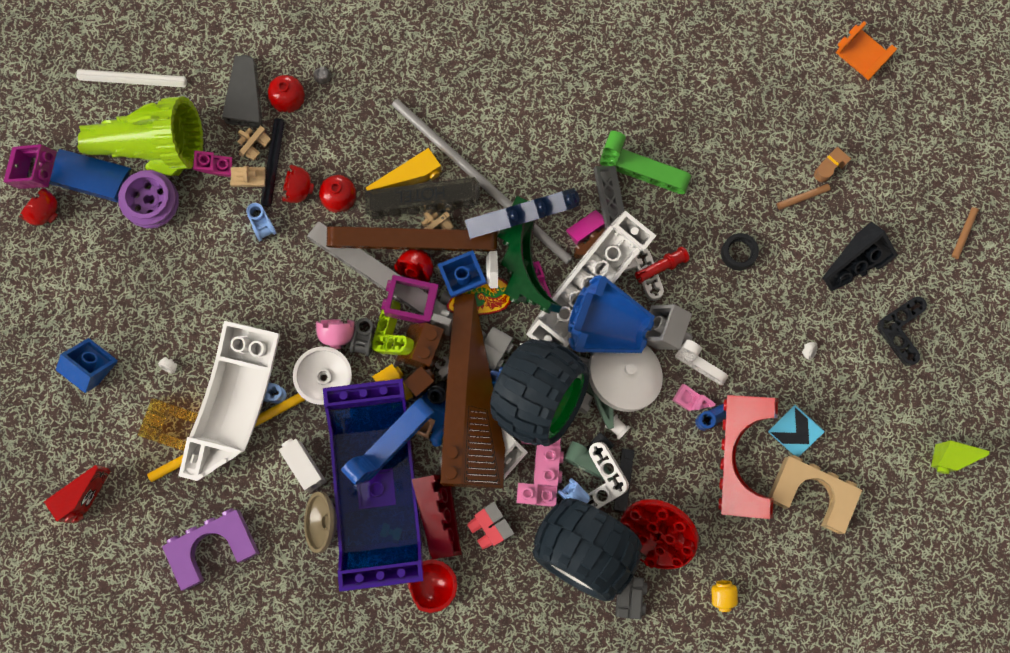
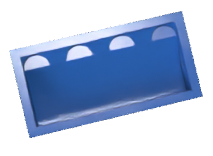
M59 149L56 154L49 184L119 203V191L122 184L128 179L131 168Z

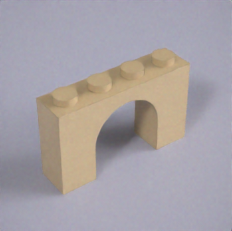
M791 455V457H785L768 496L774 498L773 504L784 509L790 508L799 485L805 480H815L826 488L830 499L829 507L821 526L837 534H845L862 490L857 488L856 483L848 480L844 482L838 479L839 476L832 472L825 473L820 471L821 468L815 464L810 463L808 465L803 463V459L798 456Z

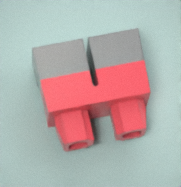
M492 502L475 514V518L467 524L472 534L481 528L486 535L477 540L482 550L491 545L494 547L514 535L505 518L489 528V526L503 518L495 502Z

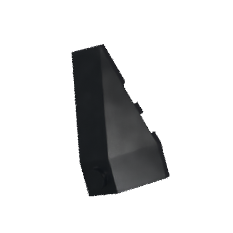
M870 222L853 237L822 279L829 290L833 291L850 283L853 277L859 274L862 277L868 275L867 271L874 267L877 270L883 268L897 257L898 254L886 232L873 222Z

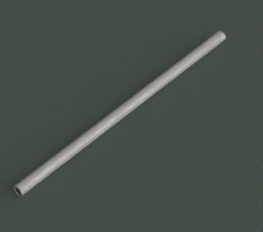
M399 99L394 100L392 106L499 204L504 208L513 205L505 195ZM534 224L533 235L565 264H568L573 257L538 225Z

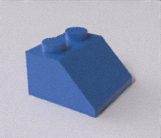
M473 250L437 264L451 298L487 284Z
M87 338L60 354L56 371L81 391L87 393L99 385L118 360Z

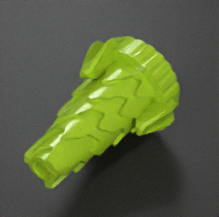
M184 96L162 98L157 104H146L127 116H117L116 120H104L101 124L79 126L81 132L78 134L77 147L80 153L87 155H112L113 158L127 157L150 160L145 165L146 170H153L168 176H179L184 169H192L194 150L203 151V130L198 111L193 102Z

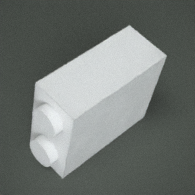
M289 439L282 444V448L279 451L304 491L311 493L327 482L302 442L297 439Z

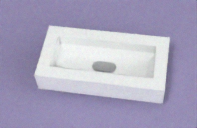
M489 251L486 257V281L490 288H498L497 251Z

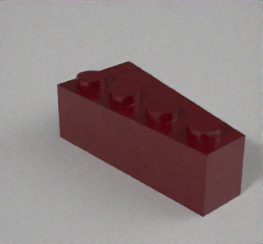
M441 475L412 479L428 542V550L432 559L462 555L452 487H445L440 483Z

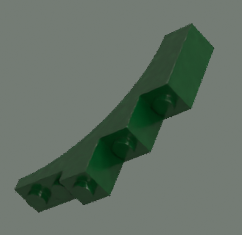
M516 196L512 206L527 202L528 200ZM536 220L500 230L497 237L504 240L503 244L508 246V250L500 265L507 268L506 272L512 275L504 293L510 296L509 300L516 304H520V302L530 303L535 306L538 304L540 305L539 309L548 314L551 311L559 313L562 306L545 292L533 266L531 244Z

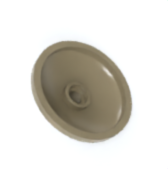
M315 492L309 498L306 506L304 531L310 550L314 553H323L330 546L335 536L337 514L329 496L324 492Z

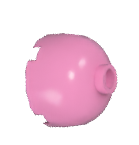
M341 319L321 320V323L316 321L317 337L324 345H329L334 349H341V345L348 344L352 340L355 322L347 320V323H343V321H340Z

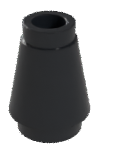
M440 381L428 389L427 396L431 403L440 404L446 399L447 382Z

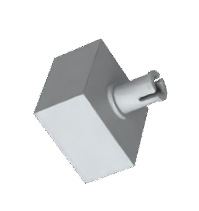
M675 304L651 305L649 312L655 318L653 328L647 331L645 335L647 345L657 350H680L682 343L684 344L686 340L692 341V334L686 332L692 313Z

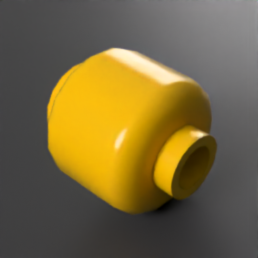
M720 580L712 586V605L719 608V611L730 612L731 608L738 605L737 587L731 581Z

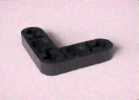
M922 297L910 299L882 318L877 324L880 334L900 361L906 366L917 364L920 360V354L901 327L926 310L927 303ZM915 303H920L919 308L913 311L909 310ZM898 311H903L906 314L905 321L897 317ZM892 320L895 322L894 324L889 326V329H884L883 326L885 325V323H888ZM895 337H900L903 340L902 346L895 345ZM906 346L908 347V349H906L905 351H900L901 349H904ZM908 354H913L912 360H907Z

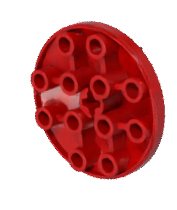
M640 500L630 505L621 517L620 522L639 537L642 544L640 552L647 556L645 561L642 559L640 561L645 563L646 566L659 569H676L688 564L695 556L699 545L697 529L692 520L676 506L661 500Z

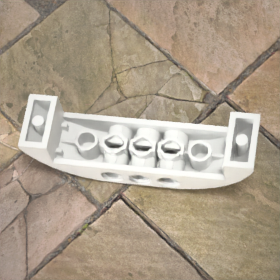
M624 211L596 240L551 296L556 303L562 306L560 312L555 313L551 311L548 314L541 310L526 335L534 340H546L567 347L569 345L568 339L571 337V332H568L570 315L583 287L588 288L590 285L589 280L598 275H602L612 283H615L639 251H644L656 235L627 211Z

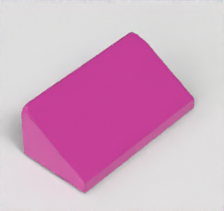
M595 210L568 228L566 232L574 243L578 245L589 238L592 233L605 227L603 216Z

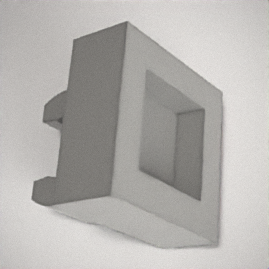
M442 310L441 315L433 314L431 325L444 329L445 335L450 336L452 319L449 315L451 312Z
M446 356L443 357V360L446 362L444 366H439L437 362L435 363L436 369L439 370L438 374L443 381L448 378L449 359Z

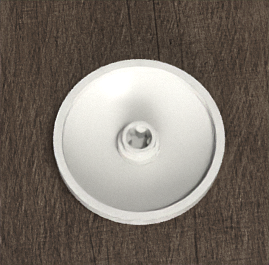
M647 345L642 353L593 352L588 362L590 385L597 397L609 407L623 412H634L647 407L659 395L663 382L662 368L658 358Z

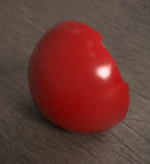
M434 559L423 561L424 581L407 583L418 610L428 613L438 612L449 606L456 595V575L452 568L442 561Z

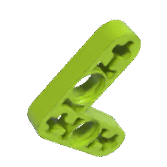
M393 300L391 309L400 310V303ZM381 310L372 341V349L381 354L409 355L414 348L413 339L403 335H393L397 319L385 316L384 310Z

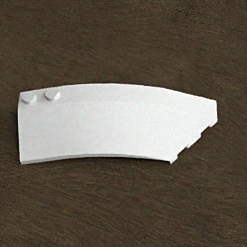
M224 321L205 397L191 434L187 437L179 471L180 477L199 481L245 451L267 391L280 337L279 333Z

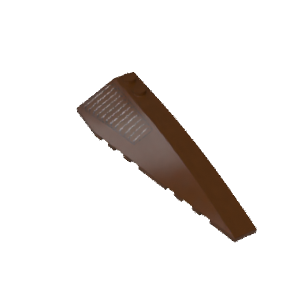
M460 294L455 296L440 483L445 487L503 489L505 444L502 429L498 425V421L492 418L490 402L493 384L475 294Z

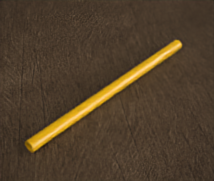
M297 393L259 414L255 427L305 401V399ZM183 455L147 474L148 479L153 482L180 468Z

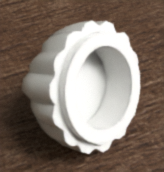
M809 342L804 345L805 348L802 353L808 360H812L816 355L818 346L815 342Z
M165 357L158 363L159 367L171 374L175 373L177 363H174L172 359Z

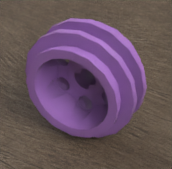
M153 170L139 171L130 175L122 184L118 194L119 207L123 215L135 225L146 229L158 228L168 223L175 215L179 206V194L175 185L162 173ZM160 189H163L164 193L162 195L158 194ZM139 205L141 206V210L136 211L135 207Z

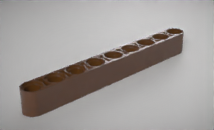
M330 226L327 227L326 247L439 251L473 250L489 252L497 251V231L470 239L468 230Z

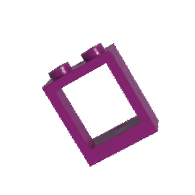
M42 144L12 147L3 182L18 189L48 187L57 151ZM36 158L32 176L27 178L31 159Z
M392 275V279L388 280L386 285V291H388L387 299L384 298L381 310H384V315L415 323L426 322L431 324L438 293V284ZM397 283L429 290L424 315L391 309Z

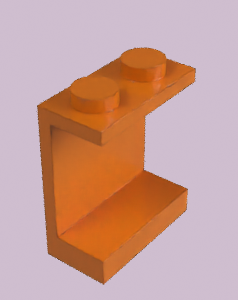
M863 21L860 26L855 25L851 29L848 38L844 37L838 43L839 49L836 54L867 80H870L891 58L897 48L891 45L885 50L862 30L867 24Z

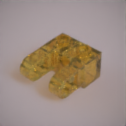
M152 398L137 436L184 451L186 441L162 433L164 422L168 415L195 423L198 413Z

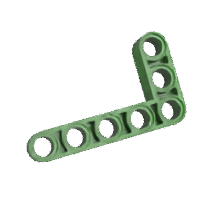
M610 131L600 160L602 166H616V171L675 193L677 192L678 194L686 193L691 174L624 150L623 146L626 136L617 131Z

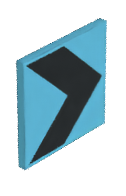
M794 405L768 432L793 455L799 457L825 431Z

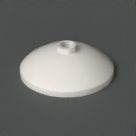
M315 347L306 351L297 360L293 370V383L299 395L306 401L317 405H324L323 388L350 385L352 380V370L348 360L341 352L331 347ZM322 375L328 376L326 381L321 380Z

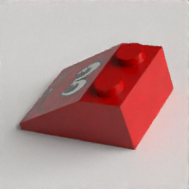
M95 465L45 500L44 503L57 522L73 524L84 518L83 514L89 510L111 472L109 468Z

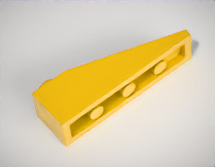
M427 148L367 186V194L373 196L426 182L429 179L434 180L442 172L441 165L430 149Z

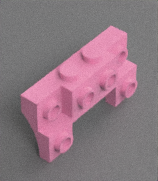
M561 438L549 446L541 444L536 446L533 484L518 483L516 503L554 507L556 505L558 483H562V471H559V463H563L564 452L560 451ZM521 441V444L533 445Z

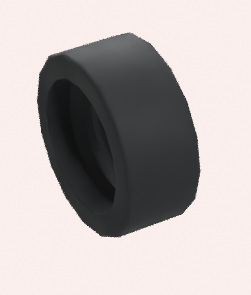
M744 233L731 235L721 248L722 261L727 267L738 271L746 270L752 266L759 254L757 242L753 237ZM740 241L748 245L751 254L747 261L737 262L732 259L729 254V247L734 242Z

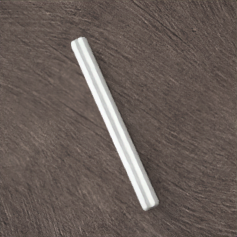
M78 69L76 74L78 80L170 87L187 86L185 76Z

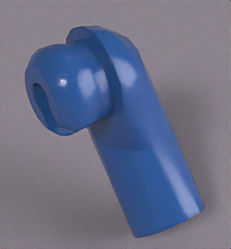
M444 425L435 429L430 436V441L434 447L442 444L441 439L444 434Z

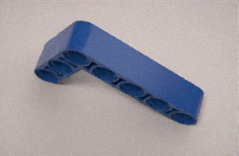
M419 398L364 455L350 459L341 468V471L354 485L371 480L435 412L422 398Z

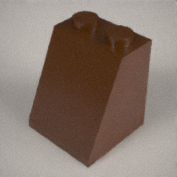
M426 322L412 324L409 326L406 337L413 339L414 348L409 355H398L396 361L415 368L422 366L424 370L428 368L433 373L435 363L446 339L445 331Z

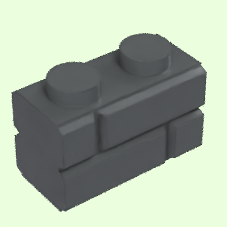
M633 577L625 590L620 595H617L615 617L641 620V615L645 616L646 603H643V595L647 594V583L644 582V578Z

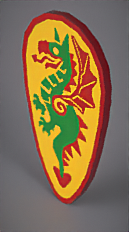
M499 277L498 288H490L488 284L462 293L475 294L479 316L499 313L505 310L511 302L509 300L510 296L504 293L508 283ZM455 297L451 298L446 306L447 310L451 313L454 311Z

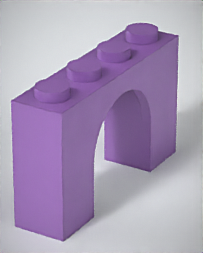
M233 508L226 510L222 513V517L215 519V517L203 522L204 526L198 529L197 526L185 531V535L178 537V535L167 540V544L162 546L181 591L188 590L204 582L195 560V550L198 543L207 535L219 534L228 541L237 563H242L260 554L240 510H234Z

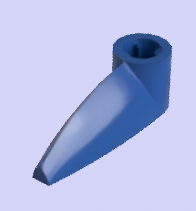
M724 404L698 415L695 420L698 429L703 431L709 430L722 422L723 419H726V411L723 408ZM703 416L705 419H709L708 425L702 423Z

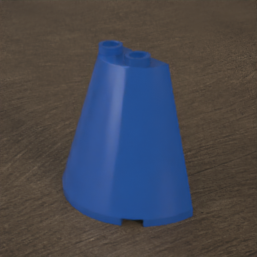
M602 275L593 277L589 280L590 285L588 288L583 287L579 293L570 315L568 332H571V338L568 339L570 347L577 352L642 353L647 345L645 335L647 331L653 328L655 316Z

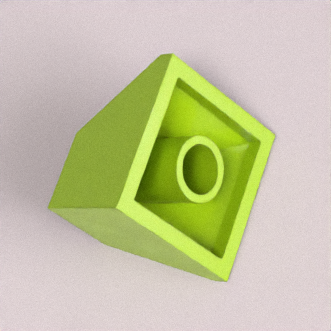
M951 440L935 444L931 467L937 468L939 473L949 474L988 456L990 451Z

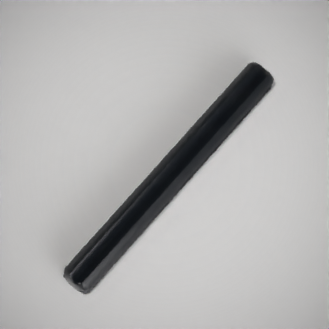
M275 118L266 166L265 187H263L260 202L264 207H270L272 204L285 124L284 120Z

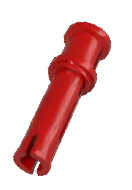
M681 246L677 251L665 254L663 259L635 272V277L639 283H642L667 269H675L680 263H687L689 261V254Z

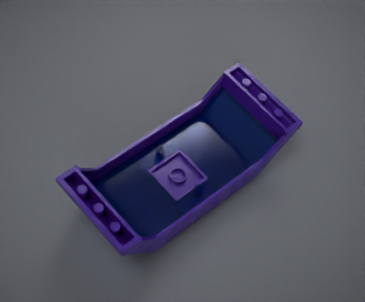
M403 379L323 388L324 408L330 435L337 514L339 592L424 581L419 509L412 479H415L411 439L367 482L354 485L341 471V468L350 459L364 455L407 410Z

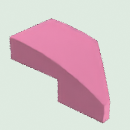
M685 384L681 385L672 400L688 411L716 405L709 398L698 394Z

